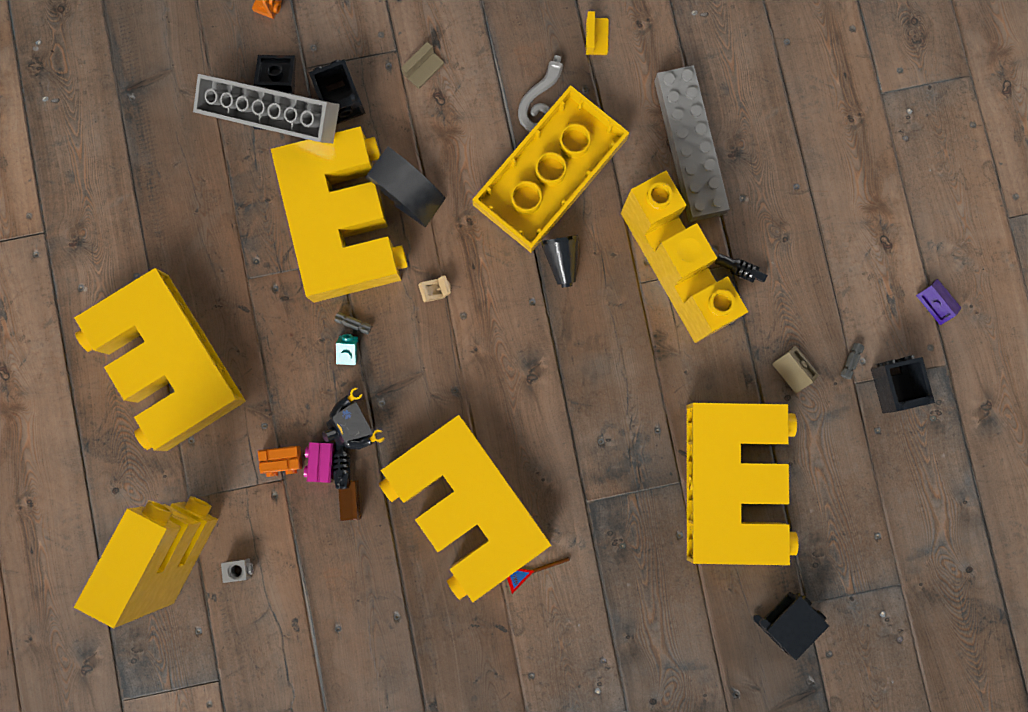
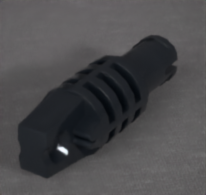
M719 253L715 264L729 269L731 274L752 283L754 280L765 282L768 276L759 271L760 267L739 258L732 259Z
M335 442V453L333 454L336 489H348L351 475L350 454L345 446L339 447Z

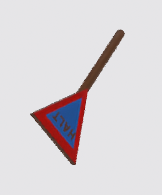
M567 557L532 570L518 569L507 577L511 593L513 594L531 574L570 561V558Z

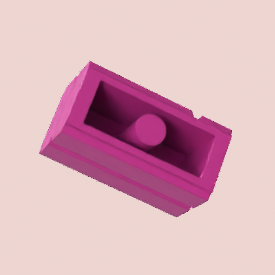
M309 442V446H306L305 457L308 458V466L304 467V477H307V482H333L335 444Z

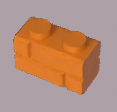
M300 446L258 450L260 474L266 473V477L278 476V472L285 471L286 475L296 474L298 469L303 468Z

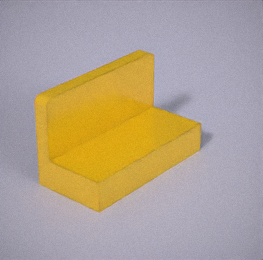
M595 11L587 12L586 55H607L608 18H595Z

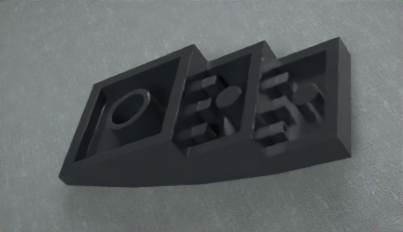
M258 55L253 85L295 94V55ZM253 126L254 129L266 130V129H262V128H258V127H254V126Z
M389 146L365 177L381 188L380 192L394 201V206L425 228L446 199L421 172Z

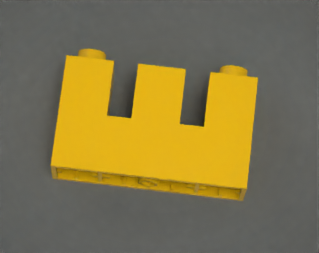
M360 126L336 132L333 144L304 140L272 148L271 153L306 297L315 303L401 281L399 269L408 267L404 248L402 245L393 247L388 236L346 247L345 237L388 227L377 186L372 182L333 191L331 185L367 176L373 167L372 161L380 158L376 138L366 139Z
M666 170L632 188L623 206L621 215L693 341L697 343L748 313V310L728 276L718 282L714 279L708 267L717 259V256L697 223L685 229L679 216L687 205Z
M157 268L152 269L74 317L81 329L75 333L76 339L87 352L94 350L110 355L140 335L143 338L144 342L104 367L124 401L138 403L169 383L175 392L134 417L140 427L134 431L138 442L146 450L153 448L154 451H168L246 402L168 274Z
M691 403L686 405L687 560L693 564L790 565V555H797L799 546L798 536L796 532L790 531L789 524L780 522H741V504H789V464L741 463V444L783 445L789 444L788 437H795L797 419L794 413H788V404Z
M460 415L453 418L381 470L386 478L379 482V486L391 502L397 498H400L403 503L408 502L443 476L454 490L453 493L415 519L437 552H440L476 525L480 527L488 540L454 563L450 568L453 576L446 581L459 600L468 595L472 602L476 601L551 546L549 540Z
M190 496L187 503L178 502L168 506L148 501L145 507L127 508L74 608L112 628H116L174 604L218 521L217 518L208 514L212 506L201 499Z

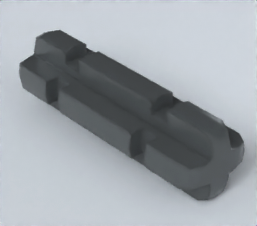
M340 312L335 316V322L344 324L357 331L361 330L364 334H369L372 326L368 323H362V321L350 316L346 317L345 314Z
M853 344L852 352L849 353L844 365L845 368L840 374L841 377L845 379L852 378L853 370L856 369L861 357L860 354L864 350L862 344Z

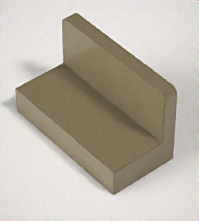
M426 42L401 69L403 75L420 89L444 65V62L434 53L433 46Z
M796 346L789 349L782 357L773 362V366L795 393L806 388L819 377V374Z

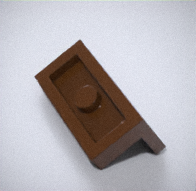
M359 480L350 481L348 489H338L340 521L361 519Z

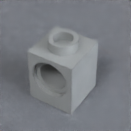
M250 558L221 563L223 583L252 578L251 575L254 569L253 564L250 563ZM236 565L242 568L241 575L235 573Z

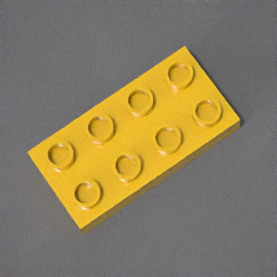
M570 85L472 199L473 206L532 253L626 142L629 132Z

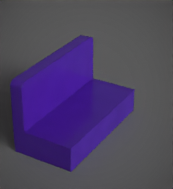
M938 279L916 295L939 325L955 317L961 310L960 305Z

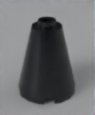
M578 235L541 241L557 285L561 284L562 288L573 286L577 275Z

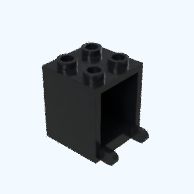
M345 59L335 60L330 65L325 67L319 66L314 68L313 71L308 72L318 99L340 104L337 124L366 114ZM343 80L345 86L327 91L326 86Z
M914 355L889 360L878 363L877 368L871 369L883 414L935 403L923 357L915 358ZM899 367L901 374L891 376L889 369Z
M789 592L764 618L757 614L753 616V621L794 660H797L829 627L825 621L827 619L826 616L819 610L816 611L811 607V601L799 593Z

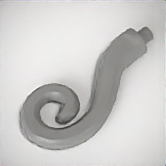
M555 55L553 61L549 62L545 77L534 85L520 101L518 118L521 125L529 132L538 124L531 122L528 118L530 103L538 95L552 87L561 75L563 64L560 63L561 57ZM538 103L533 105L530 113L532 116H536L538 112L546 114L550 108L544 103Z

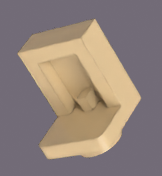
M445 275L419 284L424 303L443 299L451 293V285Z

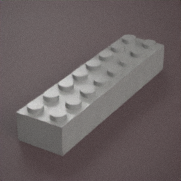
M694 65L657 73L654 83L682 197L687 205L685 209L688 221L690 223L725 215L730 208Z
M198 74L193 112L308 140L333 144L340 104Z

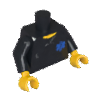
M358 388L352 389L350 396L346 395L334 405L329 414L330 420L326 422L329 429L322 432L325 442L335 440L339 447L345 446L346 448L360 450L372 445L374 441L380 443L385 440L384 437L376 439V435L383 431L376 430L372 433L356 401L353 402L354 399H360L363 395L361 394L357 398L354 397L353 392Z

